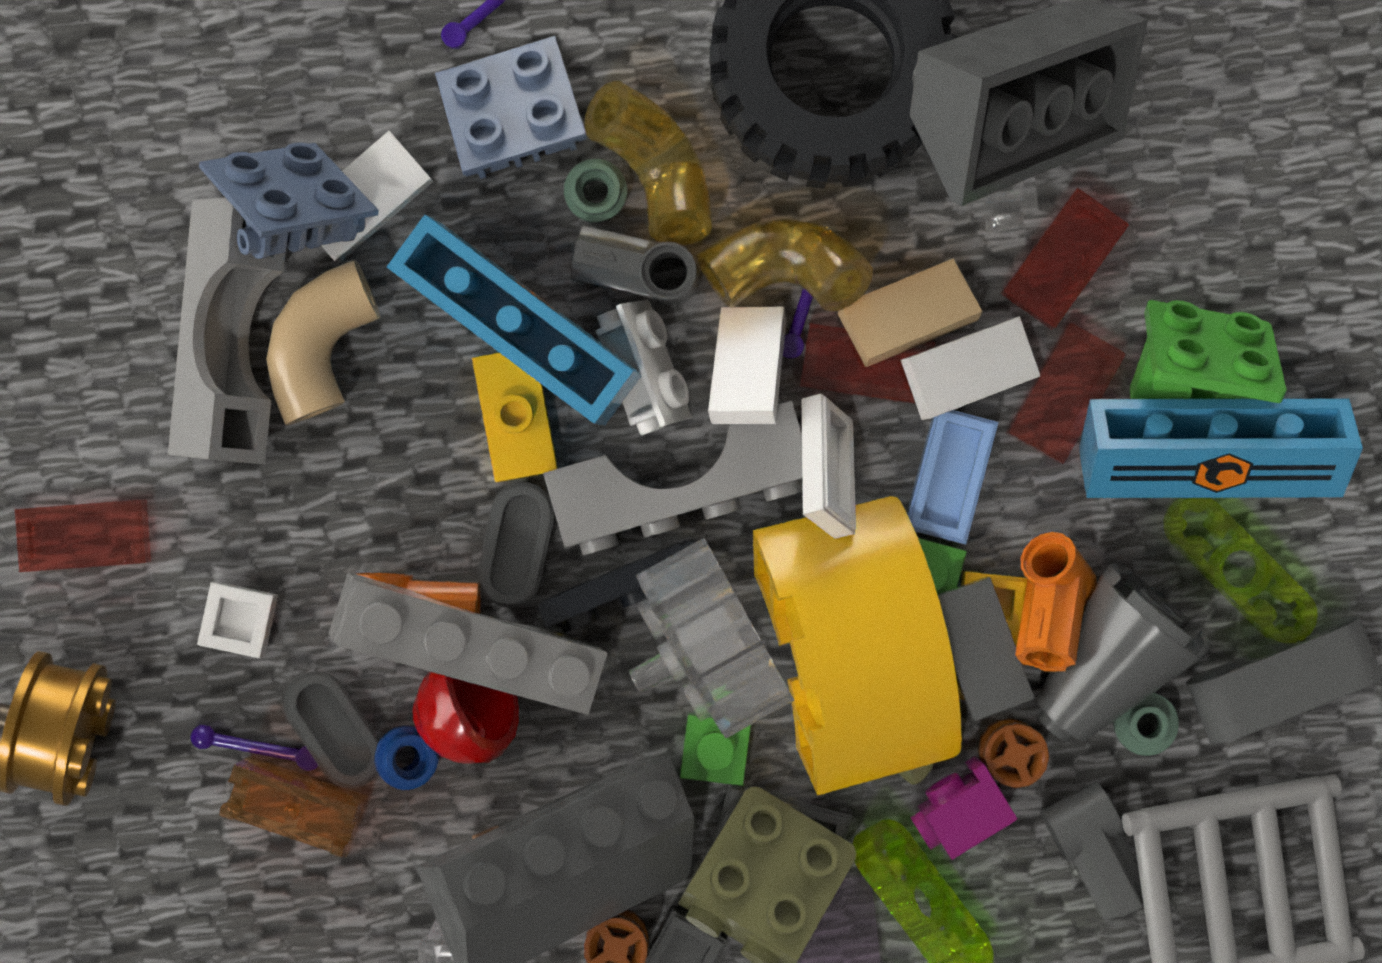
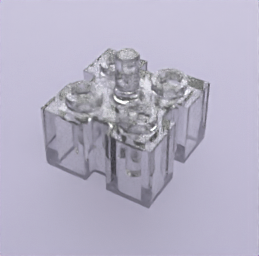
M705 538L636 575L647 598L646 601L638 604L637 607L653 637L658 639L665 635L667 639L666 642L657 646L659 654L629 671L639 692L643 693L670 677H673L677 682L687 676L690 683L682 686V689L698 719L703 721L712 716L725 739L795 701Z

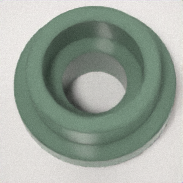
M588 159L573 167L567 175L564 184V197L569 209L576 217L589 223H602L613 219L623 209L627 199V184L622 172L611 162L603 159ZM592 181H601L608 187L606 198L599 203H592L584 197V189Z
M1153 693L1113 721V727L1117 739L1126 749L1138 755L1151 756L1165 751L1174 742L1178 733L1179 720L1173 705L1163 696ZM1146 713H1153L1157 718L1156 730L1150 735H1141L1137 728L1139 718Z

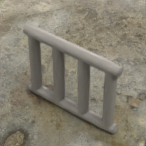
M1337 775L1312 776L1141 808L1138 811L1127 812L1122 815L1125 833L1128 836L1134 835L1151 963H1178L1160 832L1193 826L1212 963H1348L1364 958L1365 950L1362 941L1358 937L1352 936L1333 797L1340 796L1342 792L1341 782ZM1307 804L1327 941L1295 947L1276 810ZM1250 815L1270 953L1238 959L1219 820Z

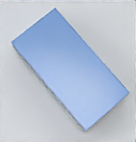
M955 410L931 419L907 510V515L916 532L966 545L999 422Z

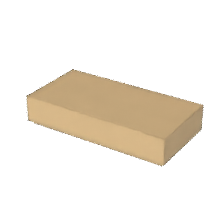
M950 259L840 304L838 316L865 367H868L979 321L983 311L955 260Z

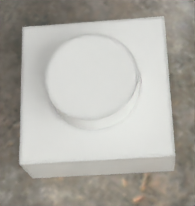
M218 581L211 582L197 645L259 659L265 657L278 594Z

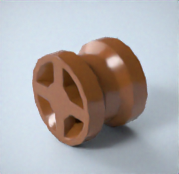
M1012 718L997 720L989 725L980 737L978 745L980 761L986 766L991 776L1005 786L1014 788L1030 786L1039 780L1047 769L1049 761L1047 743L1039 732L1021 720ZM1006 742L1007 746L1005 747L1003 754L997 757V755L1002 752V748L1004 747Z
M628 909L589 929L584 942L586 962L645 963L649 944V932L645 922L636 912ZM610 929H612L614 933H621L624 935L628 932L629 934H627L624 937L620 935H613Z

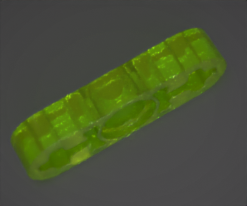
M1179 498L1168 507L1163 520L1164 533L1168 541L1263 636L1282 643H1296L1297 640L1302 641L1312 633L1318 619L1317 606L1313 598L1220 504L1211 498ZM1186 510L1191 513L1205 511L1208 517L1204 520L1203 526L1215 539H1223L1227 532L1232 536L1231 540L1219 545L1212 552L1208 562L1203 558V554L1214 548L1200 536L1191 535L1185 538L1182 534L1188 525L1182 517ZM1242 550L1253 558L1256 572L1250 583L1243 587H1234L1226 580L1223 566L1230 554ZM1273 577L1276 580V584L1266 589ZM1266 589L1280 602L1291 603L1295 601L1297 605L1291 613L1297 622L1293 627L1283 624L1274 627L1272 622L1278 615L1276 610L1264 599L1256 598L1253 606L1249 604L1248 599Z
M884 819L856 834L852 845L856 850L854 862L858 870L929 963L994 962L993 949L988 936L902 824L892 819ZM906 875V878L902 880L901 876ZM916 888L920 889L929 901L931 908L930 918L924 915L917 905L915 899Z

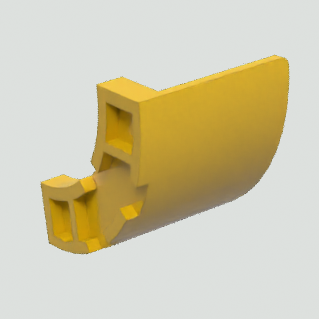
M889 496L855 505V534L836 539L807 517L753 530L754 576L769 611L778 644L781 646L790 643L798 676L787 679L793 708L796 749L817 796L956 757L961 752L960 701L946 623L924 552L907 512L897 497Z

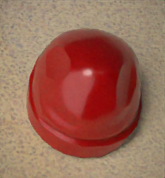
M429 672L423 678L413 704V721L417 732L424 742L441 757L462 764L490 763L503 755L516 736L519 723L517 695Z

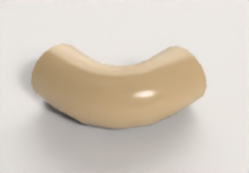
M356 260L325 271L295 291L273 323L266 361L273 396L286 426L307 420L345 403L332 371L330 361L332 349L338 339L350 330L380 319L379 309L372 290Z

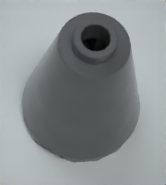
M1111 563L1102 573L1084 607L1076 665L1068 666L1066 671L1050 672L1036 698L1038 705L1043 710L1038 719L1052 734L1064 742H1068L1072 736L1080 741H1087L1203 659L1213 647L1209 639L1201 631L1193 639L1181 629L1188 618L1139 577L1131 573L1124 582L1121 581V566L1116 563Z

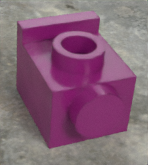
M976 756L965 762L971 773L961 779L958 773H953L931 785L925 791L928 800L918 805L920 811L910 817L929 849L932 850L941 844L951 860L1018 820L986 766Z

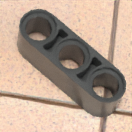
M1348 616L1330 621L1197 674L1186 681L1209 742L1218 744L1247 736L1367 688L1382 679V672L1360 617Z

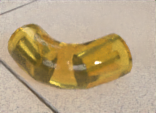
M611 81L605 84L596 92L586 111L584 122L586 135L592 141L618 154L636 172L645 192L648 230L651 237L661 243L675 242L679 245L693 244L703 240L710 234L712 229L711 200L704 169L690 140L669 113L643 93L621 81Z
M788 218L753 223L723 237L697 255L698 264L707 281L719 298L730 308L735 307L765 287L772 284L789 282L798 284L805 289L824 310L831 312L840 311L851 306L862 297L873 277V267L849 241L823 225Z

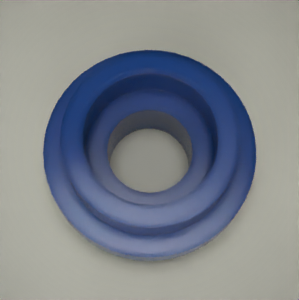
M411 725L398 726L388 731L377 744L374 755L375 767L381 779L390 786L400 790H411L424 785L435 773L439 761V754L424 742L417 732L416 726ZM404 746H412L415 752L413 762L407 767H398L395 761L398 750Z

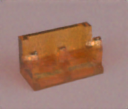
M249 755L234 765L228 781L234 784L227 803L221 806L219 815L329 851L330 854L343 858L349 854L368 796Z

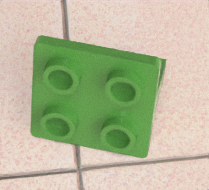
M1149 300L1144 311L1147 340L1130 385L1131 399H1257L1273 403H1281L1287 389L1272 325L1269 322L1245 312L1226 314L1199 309L1197 306L1185 301L1176 300L1166 303Z

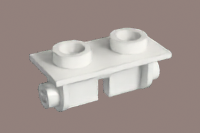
M649 300L622 303L616 306L617 309L597 316L601 328L595 332L599 341L641 373V378L622 402L630 426L637 425L642 436L662 429L666 425L692 418L687 405L689 402L687 384L683 376L673 367L665 345L667 342V331L664 322L659 314L652 309Z

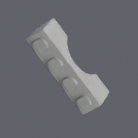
M225 197L192 200L168 455L265 464L271 400L260 390L251 370L249 333L252 317L260 296L269 283L284 272L285 253L270 255L263 259H256L252 254L243 255L237 244V231L246 228V220Z
M792 401L778 404L776 424H728L726 442L714 466L698 480L682 487L656 489L641 485L623 474L607 455L543 473L564 547L579 544L582 555H587L619 545L616 533L641 526L645 538L679 528L680 523L677 515L702 508L706 520L741 510L738 498L740 496L763 490L766 502L802 492L800 479H802V434Z
M350 572L347 573L328 633L339 647L589 715L608 654L586 640L534 625L517 624L471 612L434 600L409 589Z

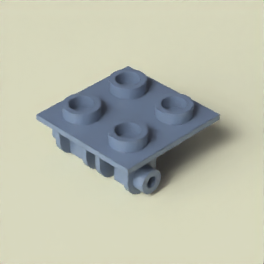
M555 36L435 73L462 173L466 177L478 174L480 179L487 178L486 174L510 167L509 161L514 160L516 167L519 168L523 166L521 157L532 154L534 161L538 162L541 161L539 155L541 151L545 150L546 155L568 148L573 151L577 150L575 143L587 140Z
M292 143L285 148L256 153L236 152L225 158L199 162V168L246 220V228L237 231V244L243 255L252 254L256 259L285 253L286 247L291 252L302 251L305 246L313 249L321 245L353 241L357 233L364 231L365 218L377 216L379 212L377 207L316 143Z

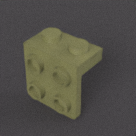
M750 787L742 795L678 904L688 910L685 918L699 930L713 937H719L720 933L724 932L743 944L740 952L752 963H796L855 861L856 850L850 842L762 788Z

